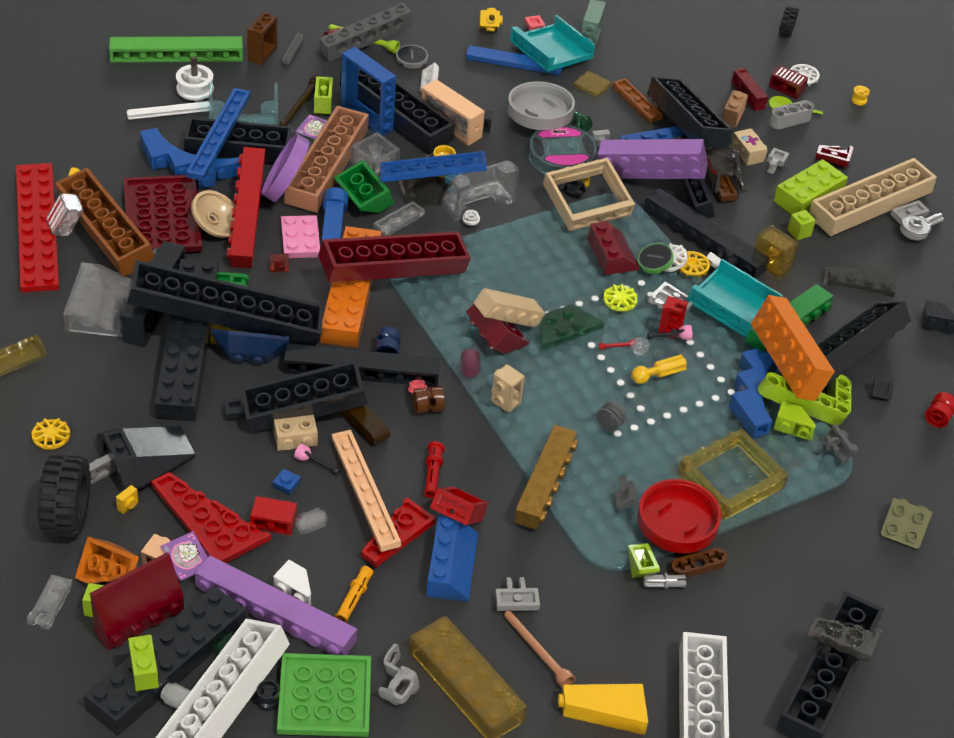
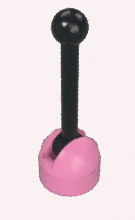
M684 325L676 332L655 334L649 332L647 338L651 340L654 337L679 335L683 340H691L693 336L691 325Z
M301 443L296 449L294 458L300 461L311 459L330 469L335 475L340 473L339 467H333L312 456L308 446Z

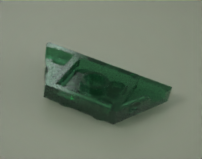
M572 304L550 311L543 316L539 323L542 349L545 350L603 329L605 322Z

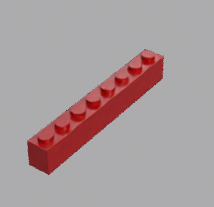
M244 147L243 154L239 156V164L242 166L238 167L237 177L240 180H236V191H238V194H234V204H236V207L232 209V218H235V220H231L230 231H233V234H229L228 244L231 245V248H227V259H230V267L252 268L265 164V149Z

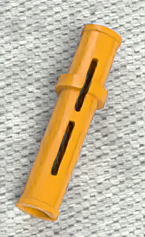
M367 566L361 567L356 579L352 580L351 588L337 614H335V618L345 623L348 622L359 598L367 590V584L374 573L371 568Z

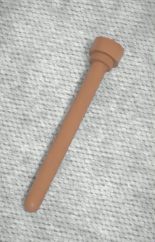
M506 611L504 617L556 674L555 678L559 686L563 689V685H572L575 681V676L572 672L565 668L562 669L511 611Z

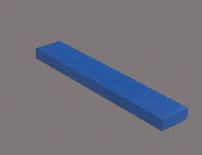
M469 45L466 53V59L558 76L561 75L562 68L547 72L531 58L523 54Z

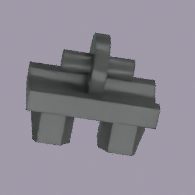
M832 425L830 432L823 438L826 442L824 448L829 452L832 451L840 463L844 464L850 457H855L859 449L855 444L849 442V435L845 430H841L838 425Z

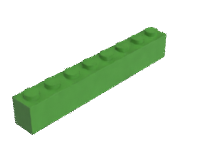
M242 36L110 37V62H191V57H197V62L243 61Z

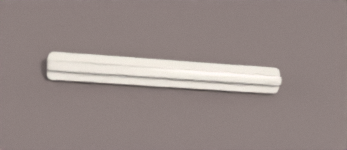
M205 101L127 110V118L132 120L211 111V103Z

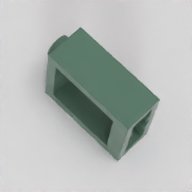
M590 0L583 20L581 34L593 42L596 48L602 30L606 2Z

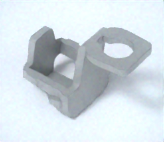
M394 643L384 658L386 673L394 678L389 683L388 688L380 687L378 692L381 698L397 706L405 703L410 695L416 694L420 685L418 676L413 670L405 666H401V668L395 666L401 654L399 645ZM395 652V655H394V658H393L392 662L389 663L392 654ZM400 682H403L404 686L402 687L400 692L397 693L395 689L400 684Z

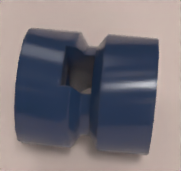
M391 326L380 328L376 335L375 352L399 354L400 331Z

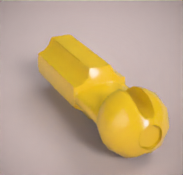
M682 354L656 361L651 368L637 366L633 369L631 377L637 384H644L649 380L650 376L656 375L658 378H662L687 370V362Z

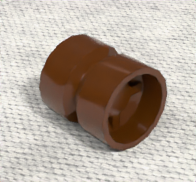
M442 386L430 387L429 390H426V388L413 390V403L416 414L428 413L429 410L432 412L444 411L445 398Z

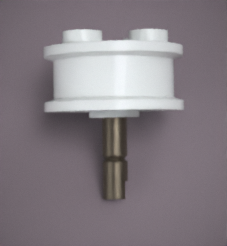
M191 57V65L184 66L177 71V93L182 98L201 102L213 93V73L209 68L198 65L197 57Z

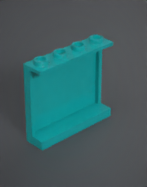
M555 15L554 24L523 32L517 26L511 28L510 42L547 72L593 59L595 44L558 15Z
M721 259L718 268L699 286L696 284L692 286L686 301L692 302L695 307L747 338L750 328H752L751 323L767 296L783 297V295L724 259Z

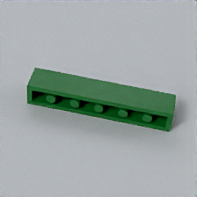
M816 284L789 303L806 327L812 320H817L822 313H827L831 309L833 295ZM753 327L750 328L746 343L754 349L759 348L762 353L766 352L767 349Z

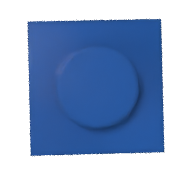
M283 469L274 479L273 488L291 495L301 482V477Z

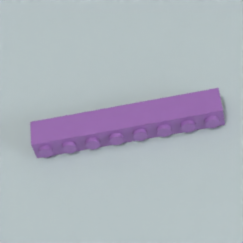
M209 556L195 572L196 586L200 590L207 592L215 585L255 618L262 619L271 624L281 625L282 629L293 637L300 638L311 646L326 651L329 655H347L357 642V628L212 556Z

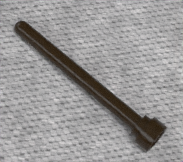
M313 75L310 78L308 88L280 122V125H288L315 90L316 77L321 76Z

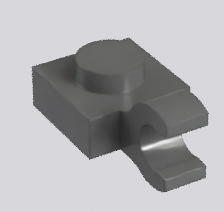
M626 475L618 479L620 489L615 492L616 508L620 511L638 503L636 487L632 480L627 481Z

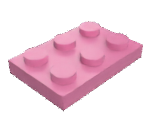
M317 215L281 216L284 258L318 257L320 242Z

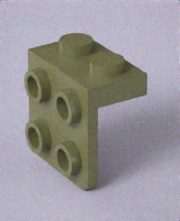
M893 498L881 530V535L918 549L933 512L929 511V508L925 506L912 505L906 499Z

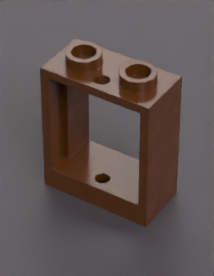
M262 12L247 28L248 61L263 65L277 49V16Z

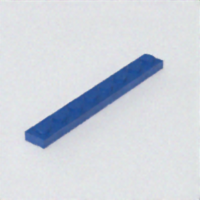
M238 88L233 89L187 169L186 177L204 181L250 99V91Z

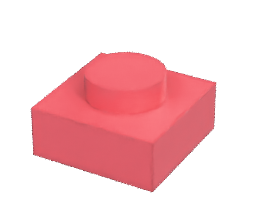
M540 15L525 17L524 23L529 31L545 27Z

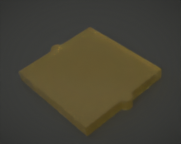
M587 71L583 76H579V79L574 82L573 86L598 97L602 92H606V89L612 82Z

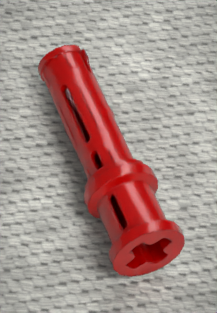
M436 441L430 442L427 445L429 453L425 463L428 469L424 496L427 498L435 497L439 469L443 465L442 454L445 452V446Z

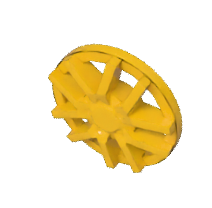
M687 251L688 259L686 264L679 269L680 273L686 274V277L690 275L697 276L698 278L701 275H706L710 268L708 258L699 252Z
M45 418L43 419L44 421L36 423L31 434L36 446L52 450L60 448L68 442L70 429L66 422L60 421V418L49 420Z

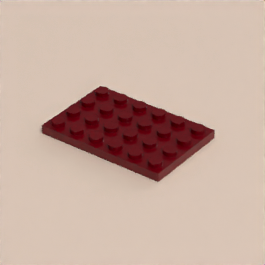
M186 175L124 178L126 215L151 244L152 250L160 247L163 241L184 245L185 252L202 251L200 226L195 221L191 210L192 201L197 195L196 179L188 178Z

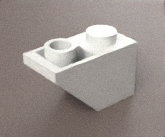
M288 560L273 576V587L311 605V591L306 569Z

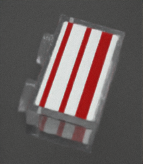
M60 194L46 218L53 235L69 236L84 211L77 195Z

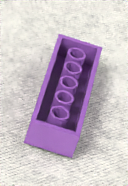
M703 139L601 140L598 152L599 160L608 158L620 179H705L708 165Z

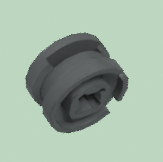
M607 401L596 412V420L604 430L615 432L626 422L627 414L620 404L614 401L608 403Z

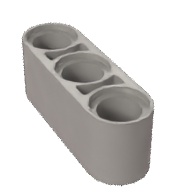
M803 100L773 108L769 125L773 129H783L809 122L812 117L814 104Z

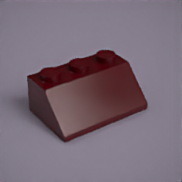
M608 221L590 223L588 241L605 275L639 270V266L620 230Z
M475 304L466 311L470 317L469 321L475 327H478V333L488 340V346L496 352L498 350L505 354L529 344V341L515 323L484 317Z

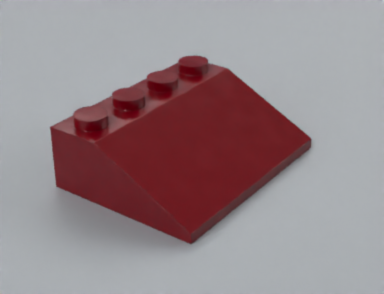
M168 552L90 593L95 634L108 651L114 647L121 646L128 638L141 635L145 630L159 625L163 620L172 615L179 614L184 609V596Z

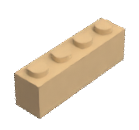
M483 288L473 302L484 317L530 327H536L546 314L534 299Z

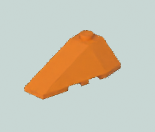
M87 537L75 578L88 584L114 581L134 570L139 557L109 541Z

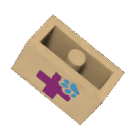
M752 128L734 132L731 146L737 153L740 151V157L747 166L765 161L767 147Z

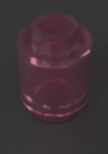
M467 349L461 353V370L466 377H476L481 370L480 353L475 349Z

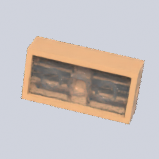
M437 79L422 87L421 99L455 123L454 137L468 146L482 138L484 110Z

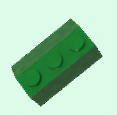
M364 160L334 177L335 181L348 193L349 198L360 211L380 213L394 204L390 190L381 182Z

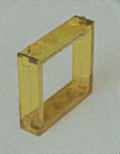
M743 429L731 432L726 437L715 440L711 445L705 448L702 447L691 455H686L680 461L678 471L685 480L701 485L716 498L721 509V517L724 520L785 488L789 476ZM739 446L769 478L727 500L696 467Z

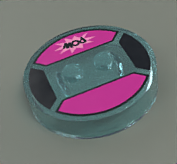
M566 125L554 130H537L530 139L528 156L532 165L546 174L553 170L556 171L565 167L595 161L597 145L592 136L586 131Z

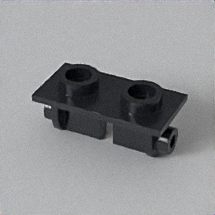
M581 179L557 185L558 189L562 192L567 187L565 192L576 198L581 197L583 192H586L585 183Z

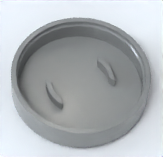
M527 82L511 90L508 97L507 111L516 123L535 130H554L564 127L571 122L574 115L575 100L569 91L559 85L548 82Z

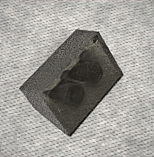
M431 156L414 157V158H412V159H415V158H424V157H431ZM438 176L398 180L407 209L442 205L443 188Z

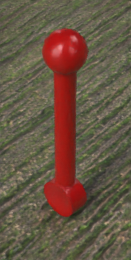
M630 340L625 343L612 344L600 343L598 348L600 350L622 346L634 348L636 341Z

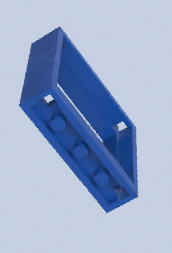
M356 47L343 52L341 107L369 114L368 128L379 136L391 132L394 126L396 75ZM359 68L381 83L380 116L357 100Z

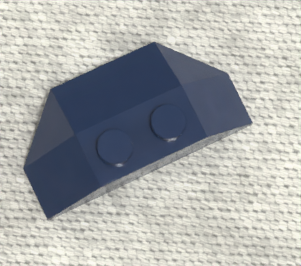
M212 329L214 341L229 359H233L235 362L269 363L286 350L287 343L290 344L289 336Z

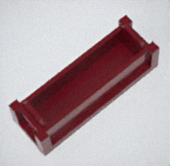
M747 69L734 70L731 83L737 91L748 95L747 103L755 112L766 109L765 104L768 103L769 97L749 75Z

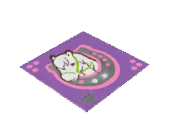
M309 114L295 132L316 139L327 120Z
M193 531L161 545L164 553L168 552L170 554L175 572L180 581L194 575L208 558Z

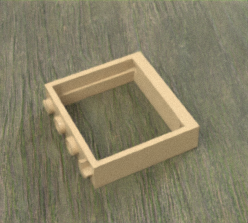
M608 158L597 159L556 171L553 170L546 173L543 185L569 232L589 227L590 223L612 221L632 215L635 203ZM602 174L619 203L572 214L557 185Z

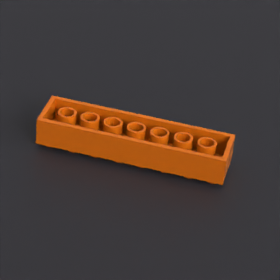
M346 226L343 238L381 236V231ZM373 279L331 283L322 320L320 343L358 348Z

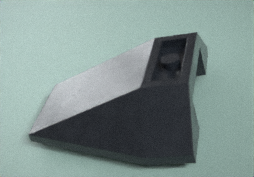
M181 426L116 428L97 434L103 450H109L117 466L118 481L123 491L130 485L134 486L137 490L145 488L151 484L152 480L173 471L195 457V452Z

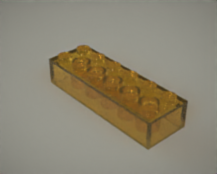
M446 615L410 636V653L485 738H500L525 722L528 706Z

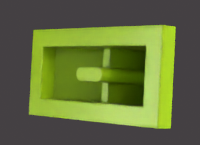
M648 543L628 545L632 578L654 575L660 572V567Z

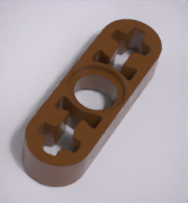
M713 548L676 558L672 561L670 573L671 575L685 574L686 578L721 569L725 566L728 556L723 549ZM694 561H702L704 566H696Z

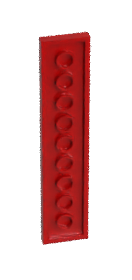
M52 163L16 165L21 293L59 290L56 228L52 231L47 220L55 206Z

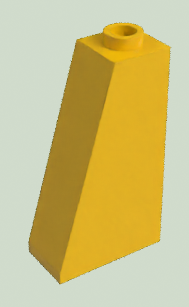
M643 684L563 685L562 694H558V707H562L564 717L637 734L646 733L648 716Z

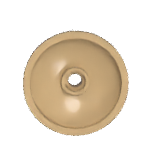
M206 190L198 193L191 204L192 214L197 224L205 232L215 237L228 238L229 234H233V231H230L231 220H235V218H232V209L236 205L228 197L216 191Z

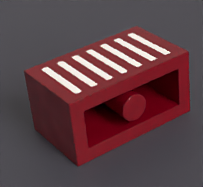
M780 65L771 74L769 87L798 99L806 90L809 77Z

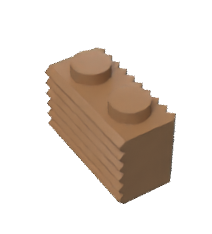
M732 91L722 114V119L732 128H736L746 107L748 95L740 91Z

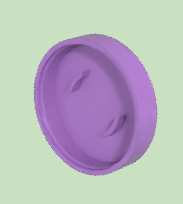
M297 133L291 137L279 154L261 190L262 196L273 202H276L282 196L303 162L309 148V140Z

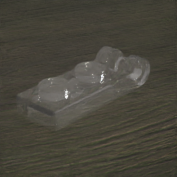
M51 575L36 605L28 614L27 624L33 626L35 624L41 625V628L49 630L73 585L72 580Z

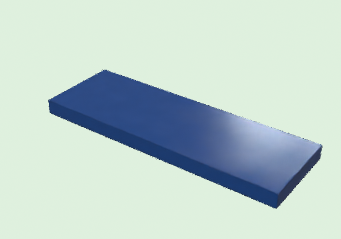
M485 151L380 163L381 182L487 171Z

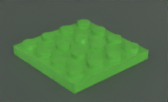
M283 653L277 734L369 737L371 656Z

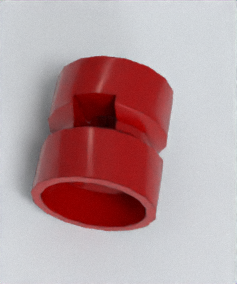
M939 392L934 396L925 412V419L929 424L938 428L948 425L954 414V396L947 392Z

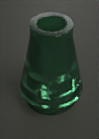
M574 111L572 120L580 131H589L593 126L592 119Z

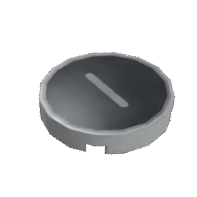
M405 45L397 50L396 60L398 64H403L405 68L418 69L423 64H427L428 53L418 45Z

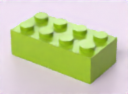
M822 159L777 185L773 201L790 214L807 210L809 213L812 200L845 187L848 177Z

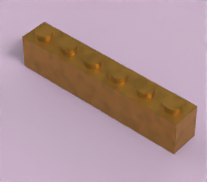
M554 424L517 505L514 523L537 530L540 523L545 522L547 516L546 509L551 508L554 500L552 495L553 493L557 494L560 487L559 480H563L566 473L565 466H569L573 456L571 452H575L579 443V440H576L577 431Z

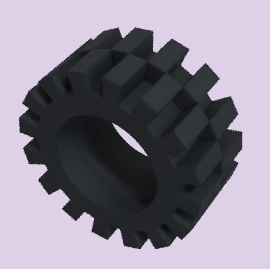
M786 6L779 33L792 35L799 12L798 8Z

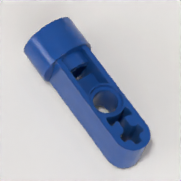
M329 188L324 193L323 209L325 216L322 240L341 238L343 216L347 211L349 199L348 193L341 188Z

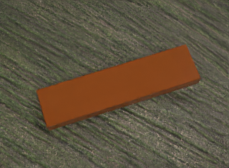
M626 78L612 82V88L648 123L663 118V114Z

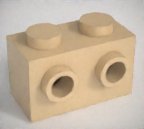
M506 364L503 368L496 370L493 375L491 401L509 413L522 401L525 376Z
M314 415L274 420V436L278 451L298 448L301 443L308 447L317 446L318 432Z

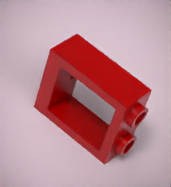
M455 486L437 489L430 508L465 525L482 522L489 502Z

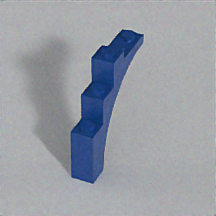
M157 128L140 131L141 147L152 170L170 167L173 175H186V171L195 157L194 154L180 150L162 137ZM239 157L216 158L204 181L196 180L198 188L203 189L216 186L217 180L236 177L238 167L242 166L239 164Z
M759 348L742 353L739 363L742 371L737 373L734 383L737 392L732 394L729 408L752 439L767 435L770 432L772 419L766 411L762 395L758 392L757 388L767 373H773L778 370L768 351L762 353Z

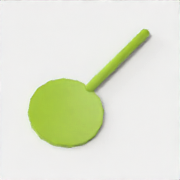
M774 96L769 100V106L772 109L792 103L791 100L783 96ZM813 110V113L823 114L822 111Z

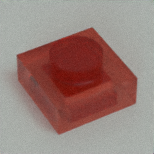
M270 254V272H289L288 254Z

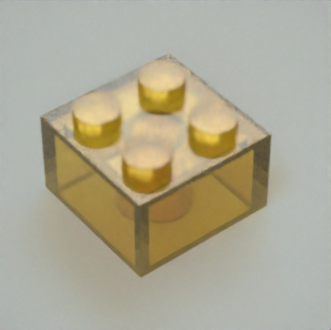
M770 225L758 234L755 249L770 257L767 271L780 279L793 268L799 242Z

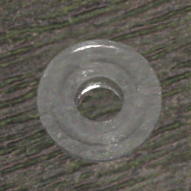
M637 337L631 342V350L634 353L646 354L649 351L650 346L647 339Z

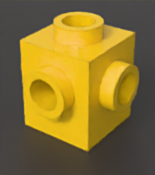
M496 8L481 10L479 28H484L490 32L498 29L499 25H502L503 20L500 11H496Z

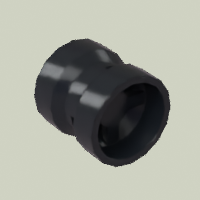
M264 680L257 686V705L263 711L275 710L279 705V685L275 681Z

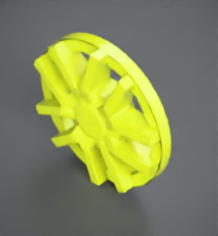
M613 284L612 287L605 290L603 300L609 308L624 312L632 310L637 305L638 297L633 288L630 289L623 286V284L620 286Z

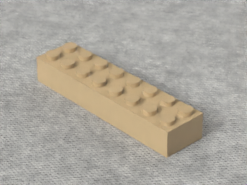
M912 158L812 200L809 214L816 220L815 223L828 235L833 236L932 193L937 177L919 161Z

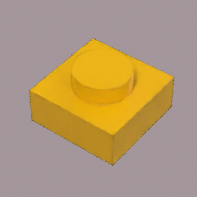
M130 485L116 496L117 510L124 514L129 509H133L138 503V493L134 486Z

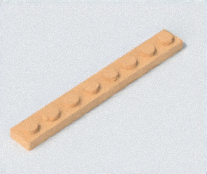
M347 430L332 434L334 446L380 551L383 552L401 547V540L352 431Z

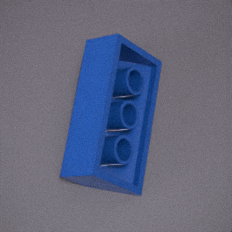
M438 515L426 596L469 602L478 533L469 525H465L448 516Z

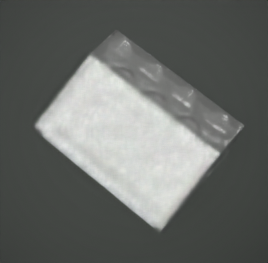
M81 262L63 313L65 331L122 337L120 333L122 324L121 320H119L121 310L125 309L127 305L130 278L122 277L120 273L100 264Z

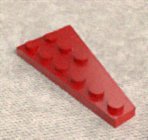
M170 472L151 481L154 490L189 533L194 532L208 557L212 556L224 563H228L271 540V534L266 531L262 532L256 528L255 524L242 520L237 513L216 500L211 501L206 498L203 492L193 490L188 486V483Z

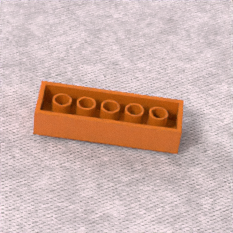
M768 295L751 325L798 399L816 401L835 371L787 298Z

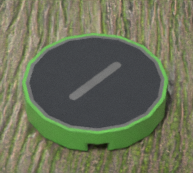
M663 243L647 245L638 254L639 266L644 272L649 274H658L664 269H669L674 261L672 249Z

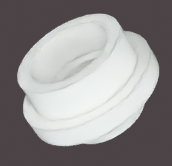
M467 210L462 216V221L468 226H474L480 222V216L475 210Z

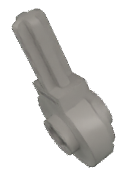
M934 214L928 218L923 216L905 217L900 225V230L905 237L911 240L925 239L932 226L943 222V214Z

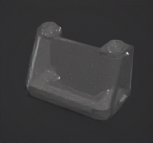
M504 161L487 166V171L470 172L455 176L443 192L441 204L453 220L456 221L462 219V212L466 211L465 204L492 196L495 201L503 198L506 199L507 204L513 203L516 199L519 169L512 162Z

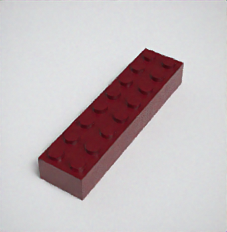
M459 232L323 239L318 253L328 282L465 273L471 259Z

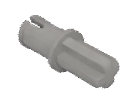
M663 573V575H645L643 582L645 587H663V589L668 587L685 588L686 580L684 579H686V575H667V573Z

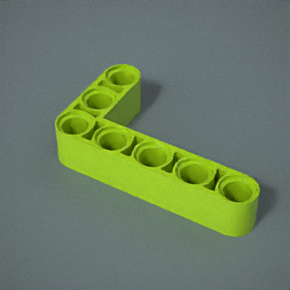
M772 372L767 373L757 388L763 397L780 404L783 400L802 406L809 416L831 425L840 426L851 413V381L844 375L835 378L827 388V394L821 392L816 401L798 399L785 378Z

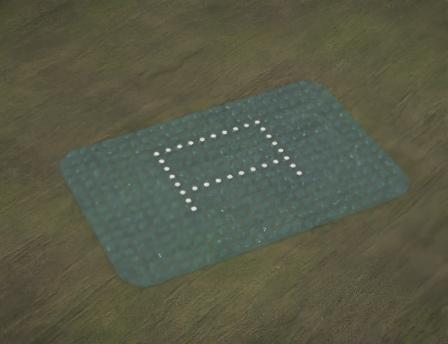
M604 193L567 205L572 214L619 202L615 195ZM633 200L635 206L631 216L608 222L622 232L639 266L638 254L644 247L653 243L669 245L672 242L644 209ZM556 208L461 237L471 257L465 273L390 278L400 298L528 480L533 473L554 424L577 431L576 440H579L575 452H571L573 454L569 466H565L566 473L564 479L559 480V490L557 494L553 493L552 497H554L551 508L548 509L578 552L590 563L603 569L616 571L631 569L628 545L648 543L656 560L674 553L651 543L644 536L638 525L637 514L641 497L651 485L659 481L682 479L694 482L707 489L716 498L721 509V522L717 535H720L833 490L845 483L853 470L852 457L846 463L841 464L832 451L829 452L824 448L826 442L823 438L831 430L826 422L809 416L816 425L811 441L774 430L781 404L763 396L762 399L766 411L772 419L770 432L755 439L749 436L729 408L731 396L737 392L734 387L737 373L742 371L739 367L741 355L747 350L754 349L746 343V337L693 306L685 314L683 326L691 325L693 336L691 340H683L679 335L676 337H654L651 340L647 338L649 332L653 334L658 333L663 309L662 306L648 302L650 295L664 282L689 295L692 286L695 284L699 286L704 281L702 277L698 278L697 276L690 275L686 277V274L680 273L679 269L672 272L661 271L658 274H649L644 272L640 266L637 271L605 275L588 241L590 226L569 232ZM613 284L616 286L623 284L625 287L633 288L638 297L637 305L629 311H615L604 303L603 295L605 290L612 287ZM483 288L534 299L546 313L536 327L515 323L529 341L527 346L505 354L498 350L495 352L488 346V340L478 333V327H475L469 321L470 317L466 311L474 304L473 302ZM630 340L636 341L634 348L629 346L609 347L604 350L598 348L600 343L612 344L625 343ZM680 354L686 359L687 370L662 378H658L656 375L650 376L649 380L644 384H637L631 377L633 369L637 366L651 368L656 361ZM506 364L525 376L522 401L509 413L491 401L493 375L496 370L503 368ZM779 369L773 372L783 376ZM607 401L608 403L614 401L620 404L627 414L626 422L615 432L604 430L596 420V412ZM626 475L627 481L632 480L636 487L638 503L620 511L616 508L615 492L620 489L618 479Z

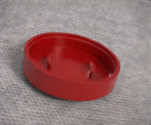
M667 479L651 485L643 493L639 504L637 520L644 536L654 545L674 553H692L706 548L717 536L721 522V509L716 498L701 485L688 480Z

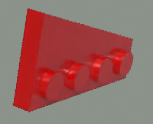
M406 497L403 500V505L393 512V517L391 518L401 540V547L381 552L373 536L362 549L361 557L375 568L436 524V518Z

